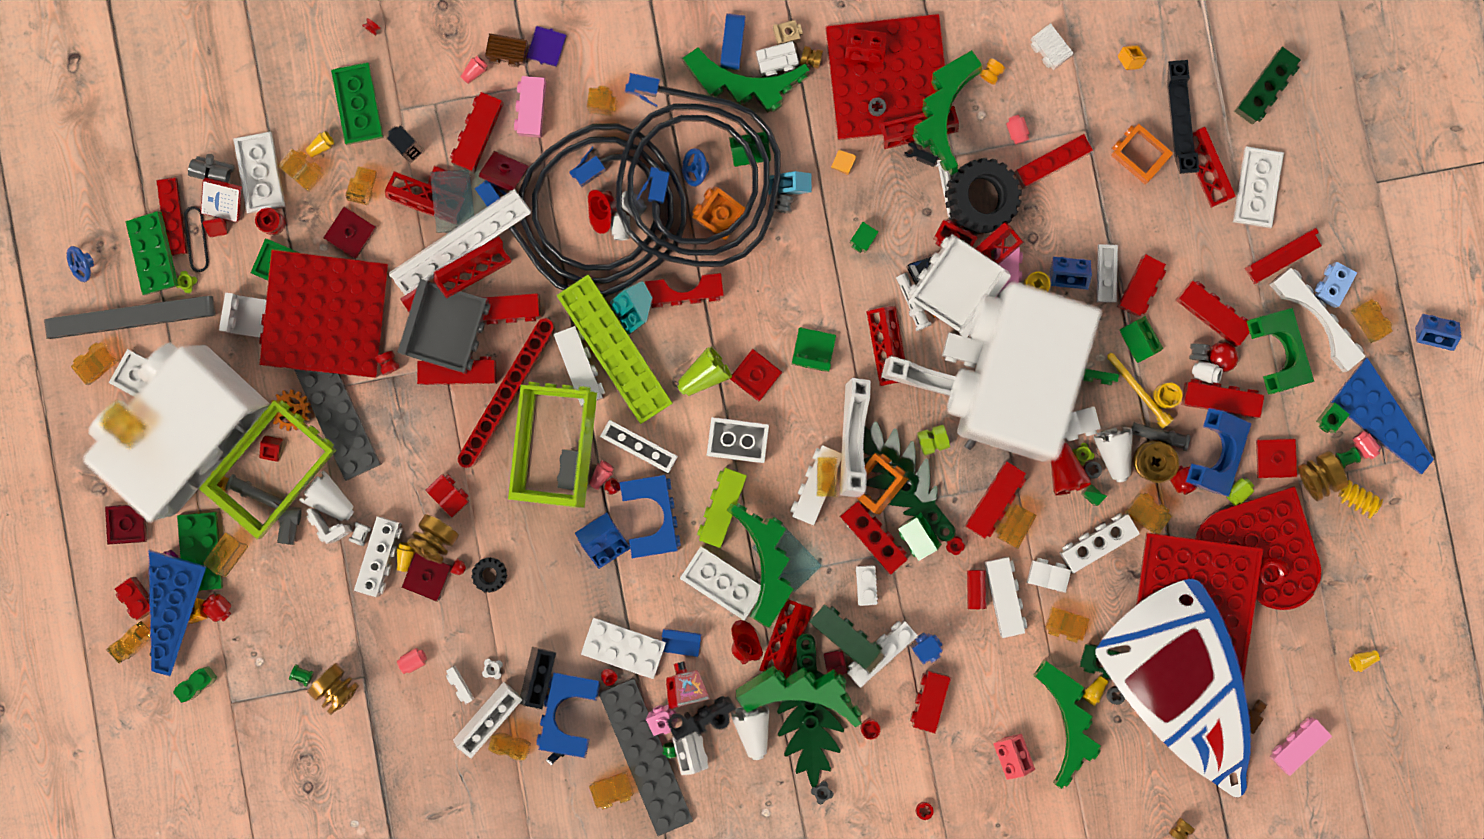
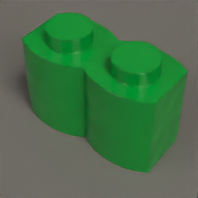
M209 666L194 671L188 680L178 684L173 693L181 703L196 698L202 689L211 686L217 679V676Z

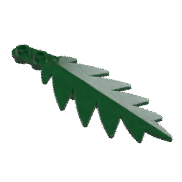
M875 421L870 429L864 426L863 453L871 455L864 458V466L875 453L880 456L883 453L891 460L890 464L894 467L899 466L906 472L904 476L908 478L907 482L888 505L912 507L904 511L903 514L906 516H916L922 513L940 540L945 542L951 541L955 537L956 530L935 503L938 496V487L934 486L930 491L929 460L924 459L915 474L916 450L913 441L909 443L900 458V439L897 429H893L884 444L883 434L878 422ZM877 463L871 472L883 474L866 480V486L887 490L896 480V477L880 463ZM933 514H937L938 516L937 520L933 521L931 518ZM949 529V534L945 536L943 531Z
M809 633L801 634L796 640L797 671L804 667L817 680L824 676V674L817 671L815 638ZM804 640H809L807 645L802 644ZM805 658L810 659L808 663L803 662ZM802 700L782 701L777 709L778 714L794 707L796 708L782 724L778 736L781 737L798 729L789 741L784 756L787 757L802 750L795 772L799 774L807 771L812 788L817 787L820 769L828 772L831 771L830 764L822 749L836 753L841 752L835 740L823 727L839 732H844V728L833 714L821 704Z

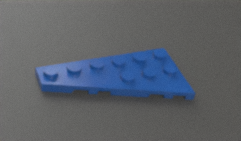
M1365 358L1330 403L1335 402L1350 414L1348 418L1367 433H1370L1373 438L1417 473L1423 474L1434 459L1369 359Z
M149 550L151 671L171 676L206 566Z

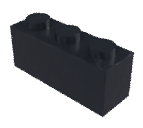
M401 125L398 127L394 126L389 130L386 137L387 140L410 164L424 152L421 146Z
M532 647L520 694L522 701L519 704L543 710L555 661V652Z

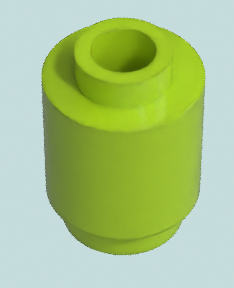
M1240 478L1232 485L1227 499L1235 506L1242 504L1254 493V484L1247 478L1245 480Z

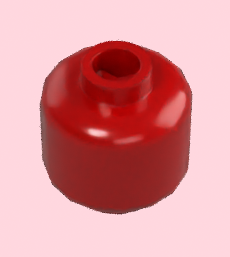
M1180 465L1176 475L1170 479V482L1179 494L1187 495L1198 488L1186 482L1190 467L1183 468Z
M211 594L202 603L204 606L203 612L213 622L225 621L231 615V612H229L232 607L231 603L221 594Z

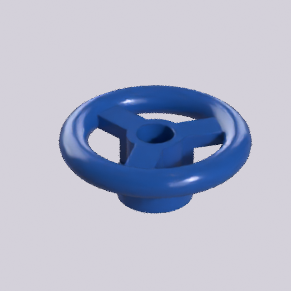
M697 148L690 149L686 153L682 165L684 179L690 186H699L709 172V163L706 161L704 153ZM695 154L693 162L688 166L691 156ZM688 172L694 173L697 180L693 181Z
M70 246L66 253L69 268L79 281L87 282L91 277L90 268L94 266L93 259L89 253L84 254L78 247ZM78 270H81L85 276H82Z

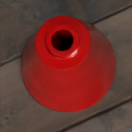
M1062 442L1058 457L1051 460L1052 483L1055 496L1070 494V491H1080L1091 485L1090 478L1069 444Z

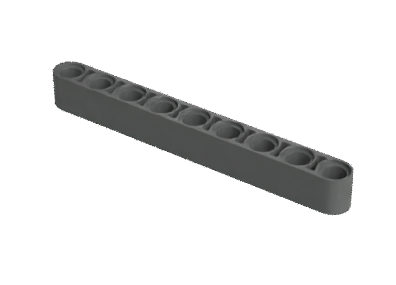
M203 296L44 319L46 339H56L212 317L216 314L213 296Z

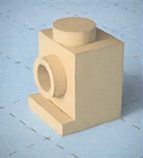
M795 20L773 25L777 45L791 41L793 43L799 42L800 35H803L801 25L796 24ZM791 29L792 33L788 35L785 33V30Z

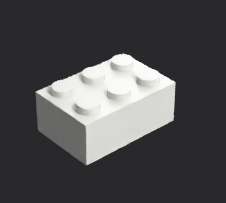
M711 417L707 456L764 463L769 425Z

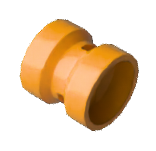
M990 58L986 69H983L979 75L986 82L995 85L998 81V76L1003 74L1006 68L1000 62Z

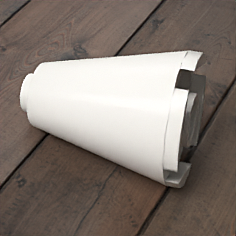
M1122 427L1123 431L1112 428L1098 432L1097 436H1093L1112 479L1117 482L1127 481L1128 477L1131 476L1133 432L1129 427Z
M323 470L321 472L323 476L321 478L317 476L304 492L306 497L304 499L300 497L299 501L340 521L348 520L354 513L352 510L354 506L327 472Z
M762 705V708L758 707L748 713L743 707L737 708L735 710L736 713L731 712V718L748 757L753 760H760L767 754L769 707Z

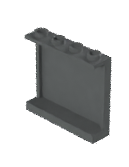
M420 279L397 353L467 374V371L471 370L474 359H471L473 351L476 352L479 346V341H477L479 333L482 334L484 330V315H488L491 304H488L489 300L461 291L446 299L436 284Z

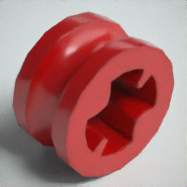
M367 18V23L362 24V26L376 36L377 30H381V27Z
M921 802L917 805L915 812L920 819L929 820L933 816L934 810L929 803ZM925 806H928L929 808L927 810H930L929 814L921 816L920 814H922V812H919L920 808H925Z

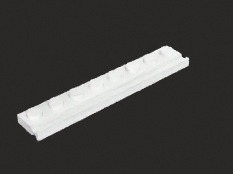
M513 189L389 272V276L394 279V282L404 295H407L417 288L420 279L430 281L434 278L435 271L484 245L529 215L531 210L516 190Z

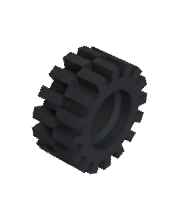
M491 557L481 559L472 569L471 578H473V584L482 592L490 593L497 591L506 583L507 569L498 559ZM488 567L493 568L497 573L495 581L491 583L486 582L482 577L484 569Z

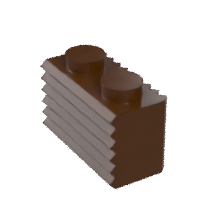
M489 33L485 56L491 63L500 64L502 61L507 62L509 66L519 67V65L525 64L528 41Z

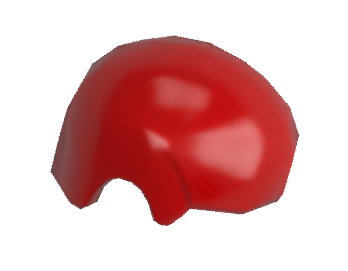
M1217 342L1208 351L1210 363L1218 365L1219 368L1223 369V372H1229L1237 366L1238 352L1231 344Z

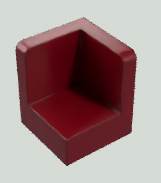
M842 650L823 654L827 673L834 669L838 675L847 674Z

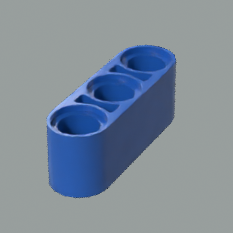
M726 13L721 68L739 70L745 26L744 15Z

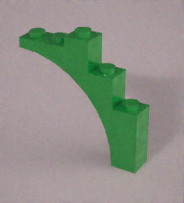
M699 47L683 57L684 64L708 96L718 97L724 92L723 89L726 88L737 104L743 103L745 105L755 95L767 113L771 110L772 112L778 110L783 102L780 94H787L793 89L792 85L796 82L802 83L808 78L807 74H809V68L806 64H803L795 70L779 76L767 78L745 77L719 67Z
M972 50L933 72L931 83L937 92L923 100L922 108L923 113L928 119L914 126L913 138L918 145L921 144L924 149L930 146L933 155L938 156L941 160L940 165L945 172L948 171L951 176L958 172V163L951 152L947 138V117L959 92L982 71V64Z
M739 503L737 505L730 504L727 511L746 528L755 543L760 558V591L750 617L763 626L770 628L794 588L789 586L791 582L783 577L778 579L790 558L786 556L787 552L777 547L774 549L786 528L782 526L783 522L775 517L773 519L766 518L762 522L763 518L754 513L750 515L746 512L747 508Z
M1043 660L1033 676L1043 683L1053 695L1065 723V755L1061 768L1053 781L1056 786L1063 789L1064 786L1067 787L1073 779L1071 776L1074 771H1078L1083 765V758L1091 761L1098 757L1101 752L1099 749L1101 745L1082 733L1083 730H1088L1091 726V719L1093 717L1074 704L1075 701H1079L1082 698L1084 687L1046 660Z
M773 665L736 689V700L747 713L772 702L802 700L818 703L833 709L845 717L855 728L862 724V712L857 705L854 706L851 703V698L845 688V678L842 674L838 675L834 669L817 680L804 667L788 678H785L781 670L778 671Z

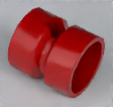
M263 208L257 212L255 224L259 230L268 235L275 236L283 231L285 219L276 210Z

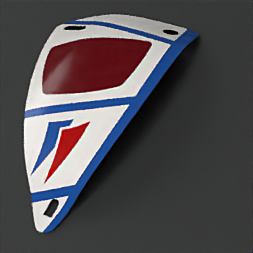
M1186 579L1155 592L1130 610L1110 629L1096 648V656L1133 709L1180 759L1233 797H1240L1247 788L1246 774L1251 751L1250 722L1244 685L1232 642L1219 611L1199 581ZM1183 594H1188L1193 598V604L1183 606L1179 602V597ZM1121 645H1129L1131 647L1130 652L1109 656L1106 652L1109 648ZM1235 772L1237 773L1239 784L1231 786L1229 776Z

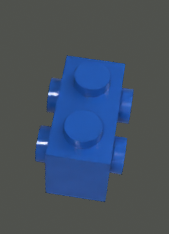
M1066 257L1052 258L1050 267L1051 286L1089 290L1092 277L1091 260Z
M1422 314L1415 327L1417 343L1455 351L1461 339L1460 322Z
M923 632L915 638L916 642L910 645L923 665L928 661H931V663L941 657L940 653L943 652L940 648L943 644L936 635L932 636L930 633L925 634Z

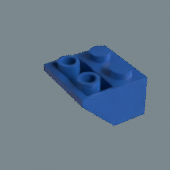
M607 512L575 532L582 548L598 569L630 549L629 544Z

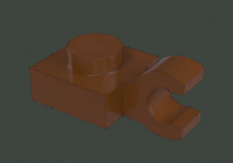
M1259 699L1252 710L1248 708L1250 733L1253 735L1264 720L1259 715L1267 707V704Z

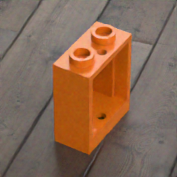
M1138 123L1135 127L1132 125L1124 133L1127 137L1123 141L1118 140L1112 147L1114 151L1111 156L1146 185L1173 155V152ZM1137 132L1162 153L1146 173L1120 152Z
M875 453L866 463V477L875 465L880 463L896 477V480L878 502L866 493L857 498L873 513L878 515L882 513L908 480L904 476L906 472L899 466H892L890 464L891 460L883 453L881 456Z

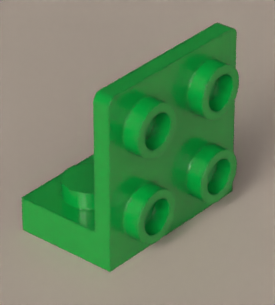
M800 327L791 365L829 373L836 335Z

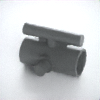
M207 154L206 158L196 156V159L190 161L188 176L202 180L209 178L229 183L231 172L234 171L235 166L214 160V155Z

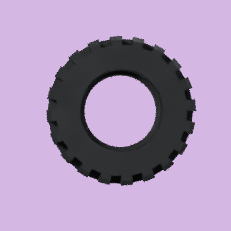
M987 158L975 159L961 166L958 172L952 175V179L946 185L948 190L945 191V197L948 198V202L945 204L946 208L951 209L949 215L951 218L955 217L957 219L955 223L959 227L963 225L966 230L974 231L976 234L990 233L998 229L1004 222L1009 224L1012 218L1019 212L1017 208L1021 206L1022 200H1019V196L1022 195V189H1018L1017 186L1020 184L1019 179L1015 180L1013 177L1015 172L1012 169L1008 171L1005 163L999 164L998 160L993 158L990 160ZM979 178L992 183L998 193L997 207L988 214L977 211L969 201V186L974 180Z

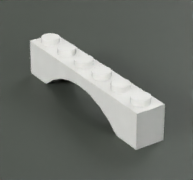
M1292 268L1287 269L1269 285L1281 299L1289 300L1305 307L1320 321L1328 336L1330 358L1342 372L1349 371L1366 357L1363 354V348L1351 340V334L1345 328L1342 329L1340 327L1337 317L1332 313L1330 314L1325 309L1327 307L1326 304L1314 296V290L1308 284H1304L1300 273Z
M892 356L885 360L882 378L950 396L956 376L930 370L910 361Z
M852 378L845 384L840 495L858 498L865 493L866 471L863 458V437L870 401L871 380Z

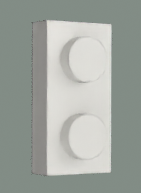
M456 666L446 671L448 673L446 678L458 690L456 695L459 700L467 704L475 699Z

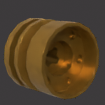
M1148 441L1136 449L1133 456V465L1136 472L1142 478L1154 483H1164L1176 475L1179 468V458L1171 446L1159 441ZM1152 457L1158 458V460H1156L1157 465L1150 464L1152 462Z
M1330 451L1316 457L1317 465L1312 460H1309L1307 465L1304 463L1298 466L1299 475L1304 487L1316 501L1322 500L1323 496H1330V489L1338 492L1348 487L1345 471L1338 459Z
M425 514L418 524L423 533L414 531L412 535L416 539L409 538L407 543L422 557L441 564L444 558L440 554H448V551L442 545L452 547L459 534L439 519Z
M337 663L328 668L307 691L315 701L323 696L326 698L321 706L322 708H325L330 703L332 704L327 711L330 715L342 709L352 699L359 687L357 683L348 687L352 681L351 677L343 682L340 680L345 671Z

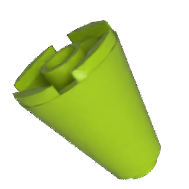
M708 347L678 380L679 385L677 387L683 395L691 396L729 380L732 377L731 371L727 364H723L721 361L723 358L713 347Z

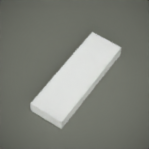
M1098 244L1097 302H1117L1118 245Z

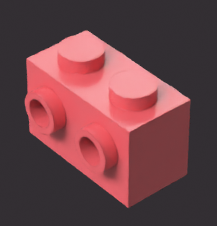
M1022 733L1004 737L993 743L1007 780L1026 776L1035 770Z

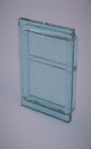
M469 170L430 172L436 233L450 232L474 216Z
M786 528L774 549L777 547L787 552L786 556L790 558L779 577H783L791 582L789 586L794 588L793 592H795L822 565ZM754 545L752 548L757 552L756 546Z

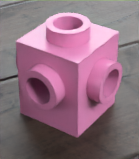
M668 705L656 706L653 708V711L648 712L646 721L653 736L671 732L668 719L676 711L669 709ZM678 718L672 720L673 727L676 726Z

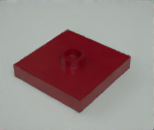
M494 151L481 169L479 177L512 191L517 188L529 166Z
M343 206L323 238L357 259L377 227Z
M131 505L105 506L107 545L147 542L146 519Z
M415 552L401 588L437 602L452 566L444 562L440 564L428 560Z

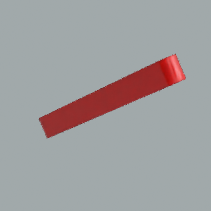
M540 319L529 335L459 453L457 459L461 467H474L520 391L521 385L524 384L555 331V326L549 319ZM543 323H549L551 327L546 333L541 331ZM534 339H539L541 342L538 349H532L531 342ZM525 355L531 358V362L527 366L521 363V359ZM514 372L521 374L520 381H512L511 376ZM506 388H509L511 390V396L507 399H504L502 397V391ZM493 406H501V413L499 415L492 413ZM486 421H489L492 425L491 430L488 432L482 429V425ZM475 438H480L482 441V445L479 448H474L472 445ZM466 454L472 457V462L469 465L463 463V457Z

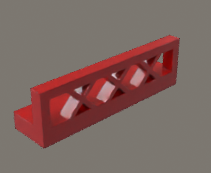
M951 106L947 117V135L956 133L959 130V120L955 106ZM921 113L880 123L884 150L914 143V126L928 119L925 114Z
M1202 127L1193 132V137L1196 136L1199 142L1197 150L1194 149V151L1205 156L1207 161L1204 167L1199 165L1200 172L1196 173L1212 208L1235 198L1236 195L1206 127ZM1206 171L1214 176L1212 184L1205 182L1203 178ZM1213 189L1220 191L1223 199L1214 202L1211 196Z
M395 171L385 188L386 199L457 225L459 221V213L465 202L463 197ZM398 178L403 180L406 186L397 188L393 186V183ZM415 186L421 187L423 193L415 195L411 192L410 188ZM437 193L440 195L441 200L431 201L428 195ZM455 200L459 203L456 210L449 208L446 202Z
M1004 222L975 249L991 259V251L995 248L1001 249L1000 257L998 259H991L999 265L1021 246L1024 241L1011 225ZM1012 234L1017 242L1011 247L1005 246L1006 238Z
M1317 228L1308 231L1247 266L1245 270L1253 284H1257L1321 247L1322 245L1316 237V234L1319 233Z
M498 236L435 271L434 282L447 299L510 264L511 259L504 251L503 241ZM499 253L504 258L501 262L492 261V258ZM479 264L488 265L485 271H478L476 267ZM463 273L472 274L469 280L460 279V275ZM447 282L456 283L455 287L449 291L446 290L443 284Z
M896 306L866 311L879 385L885 386L900 383L893 380L885 381V378H882L885 362L881 359V353L884 351L887 358L892 356L905 360ZM875 313H879V324H877L874 320ZM879 332L883 334L884 339L882 343L878 341L877 336Z
M787 599L779 613L759 669L760 671H766L769 661L773 659L774 667L778 671L781 670L785 678L789 677L797 655L796 640L806 630L813 610L812 607ZM789 605H794L792 614L788 615ZM786 623V632L782 634L781 627ZM779 641L781 646L775 652V644Z

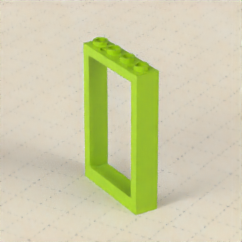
M528 382V385H521L508 499L585 508L598 392L590 391V387L579 386V390L573 389L574 386L562 385V388H556L557 384L545 383V387H541L540 383ZM536 395L584 399L574 495L525 490Z
M274 400L199 488L201 492L256 539L263 538L337 451L333 448L334 444L329 439H323L318 435L320 432L312 425L310 427L304 423L305 419L300 414H293L289 410L290 406L283 400L280 402ZM280 412L325 452L264 524H262L217 484L277 413Z

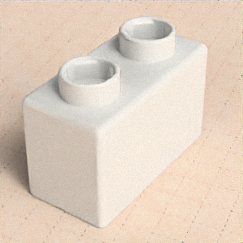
M1011 283L998 294L997 298L986 294L983 295L976 308L969 335L971 339L983 342L975 372L961 369L958 372L947 405V412L949 414L961 417L957 429L958 434L961 437L1041 462L1057 458L1101 310L1019 283Z
M167 343L158 348L139 370V377L147 384L129 405H126L121 400L112 403L101 412L89 428V434L97 442L85 454L84 462L148 522L177 514L270 405L268 401L206 345L181 346L177 348L172 343Z

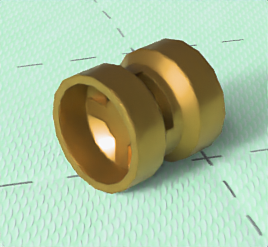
M804 46L800 64H810L813 68L819 69L823 50H812L811 47Z
M1179 818L1176 822L1177 826L1172 828L1169 834L1176 839H1187L1188 835L1193 834L1196 829Z

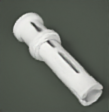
M904 273L896 277L909 306V315L913 317L916 324V331L932 325L928 321L925 309L913 301L910 302L908 299V291L912 286L908 274Z

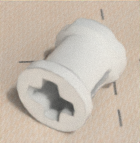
M355 522L354 525L356 527L352 537H349V541L364 546L367 533L372 528Z

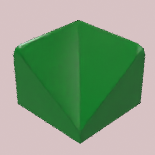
M1092 484L1081 492V495L1093 506H1099L1107 497V495L1102 494Z

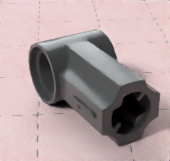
M289 506L278 519L280 526L277 543L295 545L297 525H299L301 520V508Z

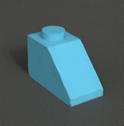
M798 171L781 173L778 194L797 195L812 192L811 173ZM769 175L768 195H771L774 175Z

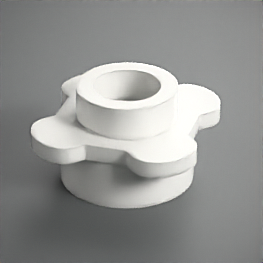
M486 659L482 675L485 678L494 677L499 679L503 663L500 660L491 661Z

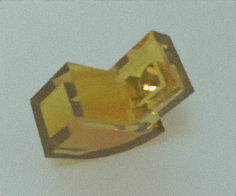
M357 167L355 177L350 178L346 191L347 201L363 205L369 204L377 176L376 170Z
M140 621L106 650L120 664L134 656L151 639L150 629Z

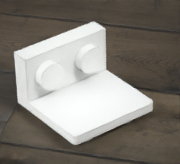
M225 292L219 331L260 338V333L263 332L261 320L262 314H265L266 300Z
M307 510L308 521L312 526H316L319 539L322 542L325 541L326 544L335 543L353 532L350 525L337 524L329 529L318 510Z

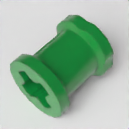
M1351 447L1349 451L1335 454L1343 469L1352 463L1361 462L1360 455L1355 447Z
M295 664L290 673L289 680L298 681L307 687L314 671L304 670Z

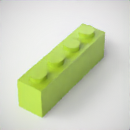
M727 468L724 471L720 470L716 480L720 482L718 489H713L710 497L713 500L711 507L707 506L703 516L707 518L704 525H700L697 533L700 536L699 541L721 548L732 518V514L727 509L730 504H737L747 475Z

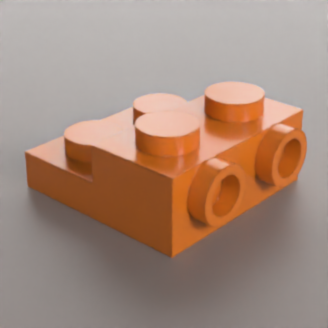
M713 186V188H708L704 193L703 197L705 199L702 204L698 203L694 207L692 218L717 234L727 230L743 214L745 207L720 188ZM729 235L721 239L726 241Z

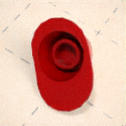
M592 190L588 194L589 221L597 233L605 234L611 227V216L616 211V200L609 190L604 192Z
M744 620L735 621L731 628L733 638L732 654L742 665L749 661L759 660L763 655V651L754 627Z

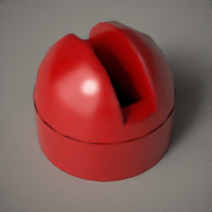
M610 478L605 483L604 490H607L609 495L616 494L621 490L620 483L615 478Z
M456 559L450 572L455 575L463 574L466 570L464 562Z
M604 669L602 671L601 680L606 686L613 685L617 681L618 676L612 669Z

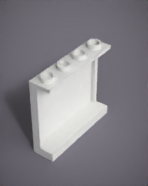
M952 234L943 240L940 252H936L930 259L931 265L928 269L924 268L920 273V280L917 285L913 284L908 291V299L967 338L970 334L972 320L981 297L986 294L996 298L1011 274Z

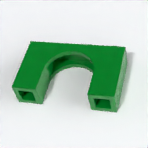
M1293 308L1247 321L1252 339L1272 335L1280 340L1285 349L1286 361L1284 367L1279 372L1263 376L1268 395L1314 382Z

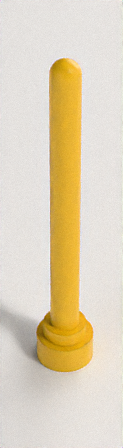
M1109 353L1107 355L1108 360L1158 417L1156 418L1158 425L1163 429L1171 423L1174 418L1170 414L1163 412L1113 353Z

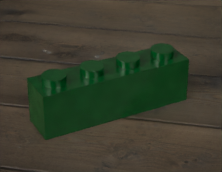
M824 604L810 620V623L868 673H871L885 657L881 652L883 648L875 641L871 644L867 640L868 635L862 630L857 632L853 628L854 624L849 619L845 618L843 620L839 617L840 612L833 606L828 608Z

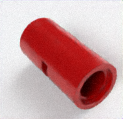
M967 570V609H987L986 570Z

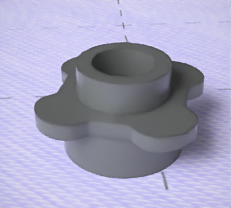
M825 781L811 789V794L815 795L818 804H823L824 801L834 796L833 791L829 790L828 783Z

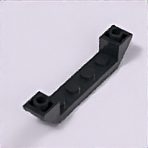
M1188 60L1168 61L1167 90L1174 158L1179 174L1200 172L1198 153L1194 151L1187 84L1190 79Z

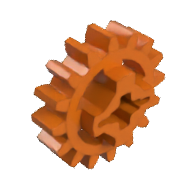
M290 389L289 394L283 390L282 396L279 394L275 395L277 401L283 400L290 407L294 408L291 411L293 414H300L302 411L301 416L307 421L310 420L307 414L312 413V411L308 410L307 407L311 406V404L305 403L307 397L303 396L301 398V392L298 391L295 394L294 390ZM291 398L297 399L300 403H293V400ZM280 412L274 417L276 420L273 424L277 425L280 423L279 429H284L286 426L287 431H291L292 427L296 431L299 430L291 422H284L281 419L284 416Z

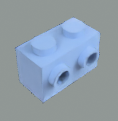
M1335 262L1326 267L1324 271L1325 278L1317 284L1314 290L1317 299H1321L1333 308L1340 306L1357 275V272L1339 262Z

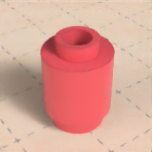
M1019 115L1008 118L1009 122L1006 125L1011 140L1014 141L1015 145L1030 140L1028 136L1030 133L1025 118H1020Z
M1365 430L1352 439L1354 446L1365 459L1370 458L1372 460L1380 454L1378 450L1381 447L1371 434H1367Z
M415 648L400 656L397 664L403 674L411 673L426 665L425 660H427V657L422 649L419 651Z

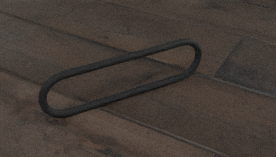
M192 206L184 213L189 261L194 271L203 272L209 265L205 228L203 226L204 219L203 214H200L206 265L203 269H196L192 262L187 213L192 209L198 210L199 213L201 210L198 207Z

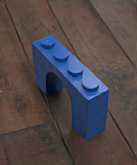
M1209 408L1203 427L1216 432L1220 436L1222 441L1221 456L1212 468L1191 464L1186 482L1214 494L1229 497L1251 423L1227 412Z
M666 475L619 482L622 501L649 498L656 501L664 513L663 525L658 532L651 536L629 539L631 557L638 558L678 551L681 542L680 536L675 534V528L678 527L676 516H672L671 509H674L675 505L673 497H669L668 490H672L670 478L666 479Z
M553 673V677H550L548 685L550 693L549 696L546 695L544 707H547L546 714L542 715L540 726H543L542 734H538L536 745L539 746L538 750L586 758L590 739L563 733L556 724L555 714L558 706L568 698L577 697L597 701L600 681Z

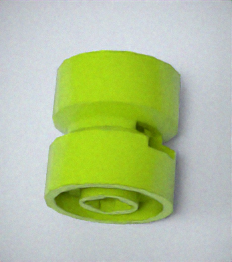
M943 424L933 427L932 431L926 429L917 432L924 456L935 453L936 449L941 451L950 448V442Z

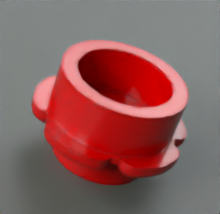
M955 536L951 541H947L946 550L953 555H959L965 548L962 538Z

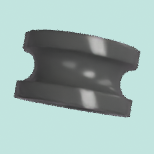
M881 98L872 99L868 106V110L873 116L882 115L886 109V103ZM876 102H879L883 108L879 109L878 112L874 111L875 108L872 109V105H875Z
M1088 462L1084 466L1085 472L1091 479L1098 478L1102 473V467L1097 462ZM1095 465V469H1098V472L1090 475L1088 467Z
M1118 687L1108 689L1106 697L1109 702L1114 705L1124 702L1125 697ZM1113 692H1120L1119 700H1112V697H1114L1112 696Z

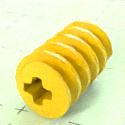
M1348 480V487L1340 490L1338 497H1342V504L1348 500L1347 506L1349 508L1355 504V511L1362 508V515L1369 512L1367 517L1369 519L1378 512L1383 503V499L1380 500L1379 496H1373L1372 492H1366V489L1363 487L1359 489V485L1353 484L1351 480Z

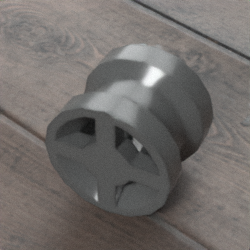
M777 194L774 211L791 213V203L794 197Z
M1190 344L1192 354L1189 355L1190 360L1209 361L1207 351L1210 349V345Z

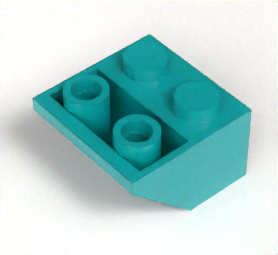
M641 281L624 289L610 301L613 312L617 314L621 325L628 335L647 322L652 296L645 283Z

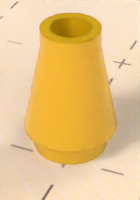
M326 131L320 132L305 150L313 158L332 148L335 142Z
M400 542L399 547H397V570L402 572H408L415 554L414 549L406 542Z
M1376 650L1353 654L1349 658V664L1354 672H1362L1375 662L1380 661V656Z
M1099 676L1084 690L1082 698L1095 706L1097 703H1100L1109 682Z

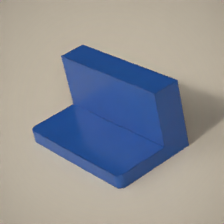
M663 629L662 641L666 642L663 652L698 657L702 634Z

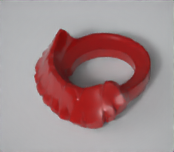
M1263 558L1259 575L1261 581L1268 586L1279 585L1284 580V577L1289 574L1288 564L1277 558ZM1270 565L1277 566L1279 570V577L1273 582L1267 581L1264 578V572Z

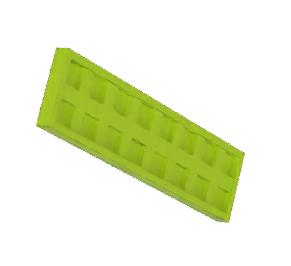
M589 274L556 295L640 424L673 404Z

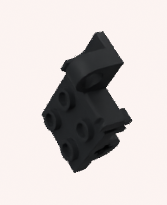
M721 696L714 701L715 704L699 708L697 710L698 713L694 714L695 716L691 717L689 712L684 713V716L678 713L672 714L668 719V725L675 741L677 742L695 731L698 736L703 732L706 733L705 726L710 723L717 730L725 729L730 723L728 713L736 710L734 703L728 696ZM674 718L682 719L680 727L675 728L672 726Z

